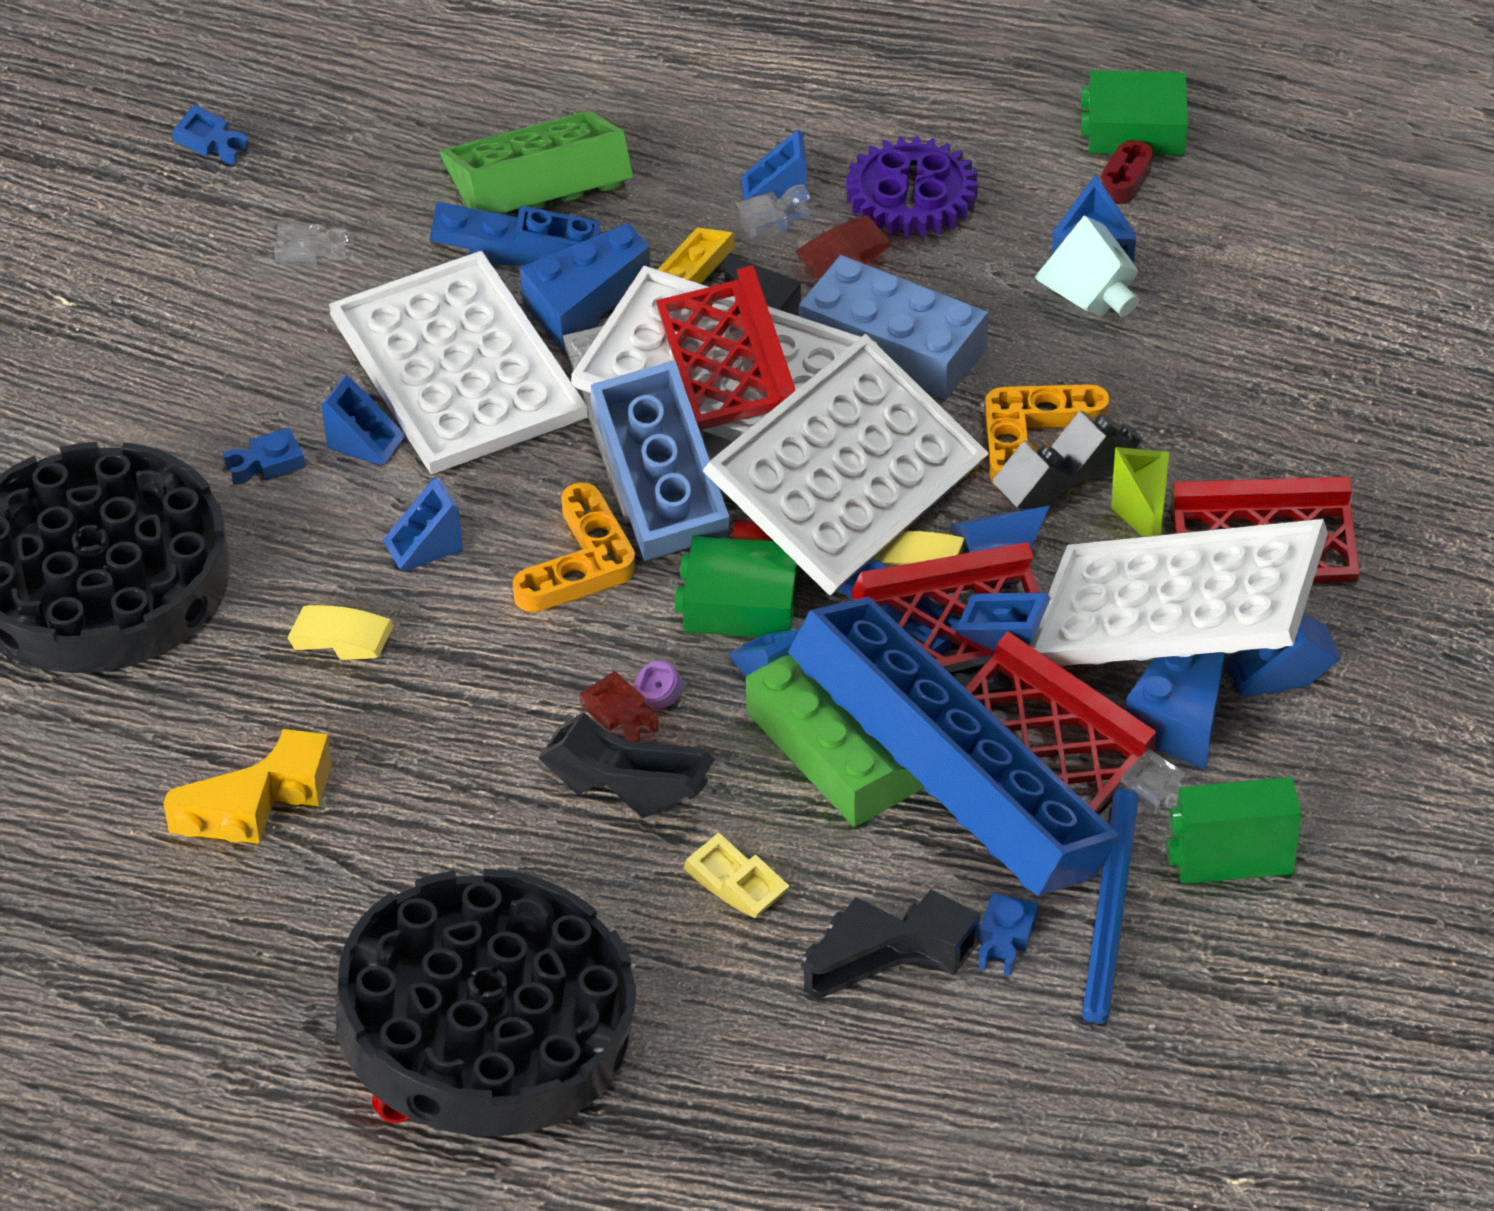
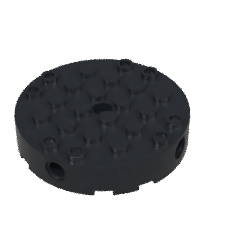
M87 442L59 447L60 454L37 461L35 456H32L0 474V651L5 655L24 664L56 672L94 673L125 668L154 658L179 645L207 620L218 605L227 584L230 567L223 515L220 504L217 503L211 493L208 482L187 463L166 452L144 445L123 442L122 448H98L97 442Z
M484 869L483 875L456 877L455 870L417 879L415 880V887L396 896L393 893H389L375 903L359 919L345 942L338 970L335 1010L339 1043L353 1072L377 1098L402 1115L424 1125L451 1133L473 1136L517 1135L555 1125L582 1111L601 1096L618 1074L626 1057L636 1000V983H634L631 971V958L626 946L616 930L610 932L596 917L597 910L570 891L537 877L512 871Z

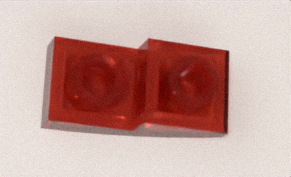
M866 215L847 221L824 232L796 250L795 253L818 282L840 255L867 264L892 245L871 218Z

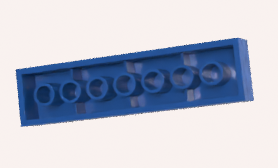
M870 597L810 610L788 654L801 665L805 674L814 678L831 695L837 705L845 708L862 725L863 730L868 735L876 738L892 754L893 759L900 766L913 774L923 784L928 794L937 798L954 814L957 822L966 829H969L987 847L988 852L993 857L1001 860L1019 878L1020 883L1026 889L1032 891L1037 896H1041L1096 877L1120 835Z

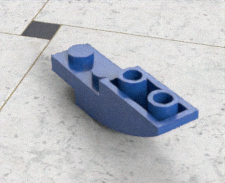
M436 201L429 241L468 248V255L482 251L490 264L524 266L599 235L601 221L520 206L518 216L513 217Z

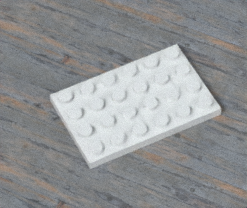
M482 251L329 303L330 316L431 475L588 418L586 403L575 387H572L571 381Z
M643 266L573 371L572 387L591 393V384L673 361L658 313L656 300L707 288L708 286ZM734 296L717 300L712 307L728 312L735 303ZM768 307L795 385V390L800 388L861 338L860 336ZM688 309L669 312L671 318L685 323L693 314V311ZM704 316L696 327L712 332L719 321ZM729 326L721 337L738 342L745 331ZM688 336L680 347L696 353L703 344V341ZM714 346L706 357L722 363L729 351ZM739 356L732 367L748 373L755 364V361ZM697 367L690 378L705 384L714 372ZM723 377L716 388L732 394L740 382ZM749 387L742 398L748 401H755L767 398L766 392ZM708 397L699 409L701 414L719 410L724 403ZM768 413L703 429L702 431L735 441Z
M864 334L710 460L703 472L831 596L980 465L989 453L871 338Z
M1324 519L1067 545L1048 593L1051 599L1029 646L1060 667L1088 663L1099 665L1111 661L1134 659L1144 661L1150 658L1169 656L1189 657L1195 654L1215 652L1234 653L1239 650L1260 648L1279 649L1284 646H1293L1328 535Z

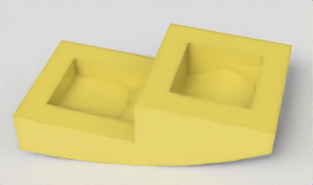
M904 531L874 558L886 567H893L963 554L965 550V538L935 532Z
M308 605L303 606L287 638L295 650L333 648L340 660L378 658L394 625L388 618L362 610L337 606Z
M719 832L687 858L683 868L721 900L754 918H757L789 889V885L756 854L748 860Z

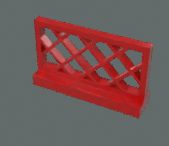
M753 265L737 269L738 280L656 300L658 313L671 354L676 362L699 431L769 413L796 391ZM734 296L735 303L728 312L712 307L715 301ZM688 309L693 311V314L685 323L671 318L669 312ZM704 316L719 321L712 332L696 327ZM729 326L745 331L738 342L721 337ZM688 336L703 341V344L696 353L680 347ZM714 346L729 351L722 363L706 357ZM739 356L755 361V364L748 373L732 367ZM697 367L714 372L705 384L690 378ZM723 377L740 382L732 394L716 388ZM749 387H753L766 392L767 398L748 401L743 399L742 396ZM708 397L724 403L719 410L701 414L699 409Z
M1350 477L1173 482L1170 511L1171 521H1174L1175 534L1190 532L1185 528L1184 521L1203 520L1211 526L1209 530L1231 528L1227 524L1232 519H1247L1254 525L1259 526L1271 524L1276 518L1291 517L1298 522L1318 520L1323 516H1341L1342 526L1333 535L1328 532L1321 557L1333 548L1346 558L1347 567H1330L1320 560L1313 583L1353 582L1359 580L1360 572L1350 503L1352 493ZM1343 536H1344V543H1343L1342 541H1340V539H1341Z
M1026 542L861 572L851 591L853 600L870 597L878 606L890 605L904 613L905 615L899 623V626L902 628L910 617L931 629L932 632L924 645L918 641L916 642L942 667L996 653L960 636L958 632L943 624L951 609L963 615L967 605L957 600L962 591L972 589L979 594H999V590L1004 583L1020 580L1025 593H1039L1030 567L1034 557L1029 543ZM931 597L947 607L940 619L936 620L915 608L918 601L922 598ZM913 600L911 605L906 602ZM937 633L948 637L950 641L960 646L956 655L944 657L928 647ZM964 649L970 652L962 654Z
M1008 631L996 644V653L965 687L990 712V704L1017 702L1019 720L1003 721L1001 723L1010 731L1021 730L1023 744L1038 758L1058 756L1061 774L1057 776L1067 786L1069 784L1095 781L1097 795L1088 806L1097 814L1139 764L1144 766L1155 753V730ZM997 670H1000L1014 680L1015 691L989 694L987 682ZM1020 685L1025 687L1027 690H1021ZM982 688L983 694L976 695ZM1044 700L1050 704L1052 716L1025 719L1023 701ZM1057 710L1063 713L1064 715H1058ZM1079 724L1087 730L1089 741L1062 744L1060 726ZM1054 727L1056 745L1029 747L1028 729ZM1095 736H1097L1101 740L1095 741ZM1116 749L1127 757V760L1120 768L1100 770L1097 751ZM1091 752L1094 771L1067 774L1064 755ZM1102 780H1109L1103 787Z

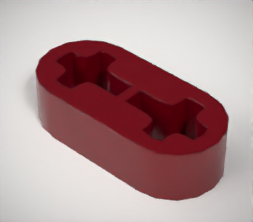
M1138 140L1121 143L1102 171L1101 183L1115 204L1132 201L1148 177L1152 168L1153 152L1147 143Z

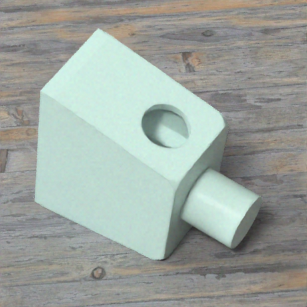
M1085 215L1035 276L1039 282L1061 296L1100 317L1105 315L1110 308L1114 309L1121 317L1127 316L1135 309L1139 298L1127 288L1137 276L1138 269L1109 230L1102 223Z

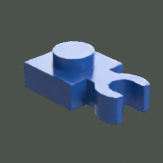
M196 105L192 106L173 129V141L205 157L214 150L219 153L221 160L227 164L235 165L237 162V151L232 149V147L239 148L245 152L248 149V137L238 131L228 132V121Z
M289 427L249 440V450L232 449L223 454L224 466L226 470L230 469L233 484L245 483L254 474L261 472L264 480L305 467L304 454Z
M991 893L980 927L979 941L984 942L979 950L980 970H986L988 961L998 957L1005 961L1004 975L1010 976L1014 972L1016 950L1027 951L1038 915V903Z

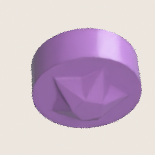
M665 661L649 663L641 669L635 680L637 695L648 707L653 709H662L672 705L679 698L683 689L681 675L671 664Z

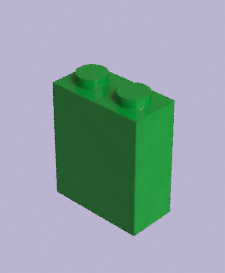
M1090 70L1089 86H1082L1081 110L1088 111V113L1081 114V137H1088V153L1114 154L1121 143L1138 140L1147 143L1151 147L1153 155L1185 156L1188 127L1186 72Z
M693 536L690 554H682L680 579L685 580V587L677 586L675 597V613L683 614L684 632L759 637L765 633L792 630L800 574L799 565L775 541Z
M1293 777L1178 787L1177 807H1170L1169 809L1170 829L1174 837H1167L1166 852L1169 866L1177 865L1180 883L1189 884L1294 874L1302 813Z

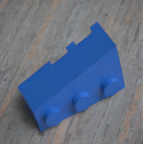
M626 223L520 267L523 305L564 353L563 335L598 326V319L611 308L615 310L643 266L650 267V247L631 224Z
M1215 652L1195 654L1189 657L1169 656L1153 659L1127 696L1125 711L1156 731L1155 749L1206 770L1227 653Z

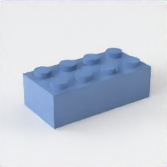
M842 255L837 258L799 304V317L860 337L866 334L873 341L877 342V345L925 392L945 400L948 399L987 349V311Z
M675 360L591 384V406L643 560H650L690 548L693 536L727 537L729 532V515L719 486L703 472L710 460Z

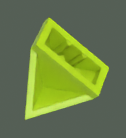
M1115 447L1111 509L1142 537L1160 536L1167 486L1169 452Z

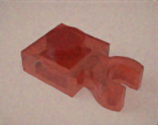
M613 671L579 694L580 706L609 732L619 725L623 727L624 737L627 741L641 743L640 731L637 728L639 726L648 727L653 733L659 731L658 717L654 711L645 708L644 696L616 671Z

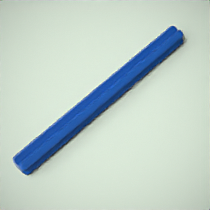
M1120 788L1113 795L1109 826L1120 837L1103 865L1082 1015L1084 1020L1089 1023L1104 1024L1109 1020L1139 795L1134 790L1126 791Z

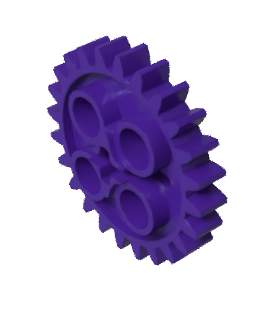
M898 136L897 144L892 145L885 139L882 140V149L870 145L868 146V155L859 153L857 155V163H850L849 174H846L847 203H852L853 214L860 213V222L866 223L873 220V230L875 231L886 226L888 227L889 236L895 234L897 230H903L905 238H909L912 231H918L922 238H926L927 229H932L937 234H942L943 224L956 228L957 218L966 220L968 210H974L975 199L978 198L977 170H972L971 160H963V152L961 150L950 153L949 143L939 148L936 147L935 138H931L926 144H922L919 136H915L912 143H906L902 136ZM917 165L914 206L907 208L910 167Z

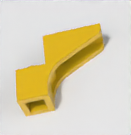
M282 729L274 749L256 765L171 789L166 794L163 802L169 833L180 834L186 837L199 836L223 839L233 843L247 842L260 844L274 801L285 802L291 805H320L332 766L328 734Z

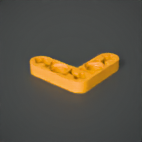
M1090 384L1012 386L991 390L985 399V427L991 482L1005 465V460H1009L1023 441L1028 442L1027 429L1066 428L1080 410L1094 417H1097L1100 413L1108 417L1110 398L1108 392L1102 387ZM1047 402L1055 404L1058 408L1053 411H1043L1036 406ZM1066 404H1071V408H1066ZM1087 404H1092L1093 407H1087ZM1023 405H1028V409H1023ZM1002 434H1011L1018 439L1011 443H1003L998 441L996 437Z
M580 482L568 486L563 491L561 496L562 513L582 550L518 572L513 579L512 585L514 601L520 609L528 612L542 611L625 583L634 576L636 570L634 549L602 494L594 485ZM580 502H582L584 506H589L588 514L584 515V509L581 506ZM595 528H604L610 532L601 538H593L587 534ZM612 551V556L618 564H615L612 560H608L609 552ZM570 571H580L586 575L578 581H568L563 578Z

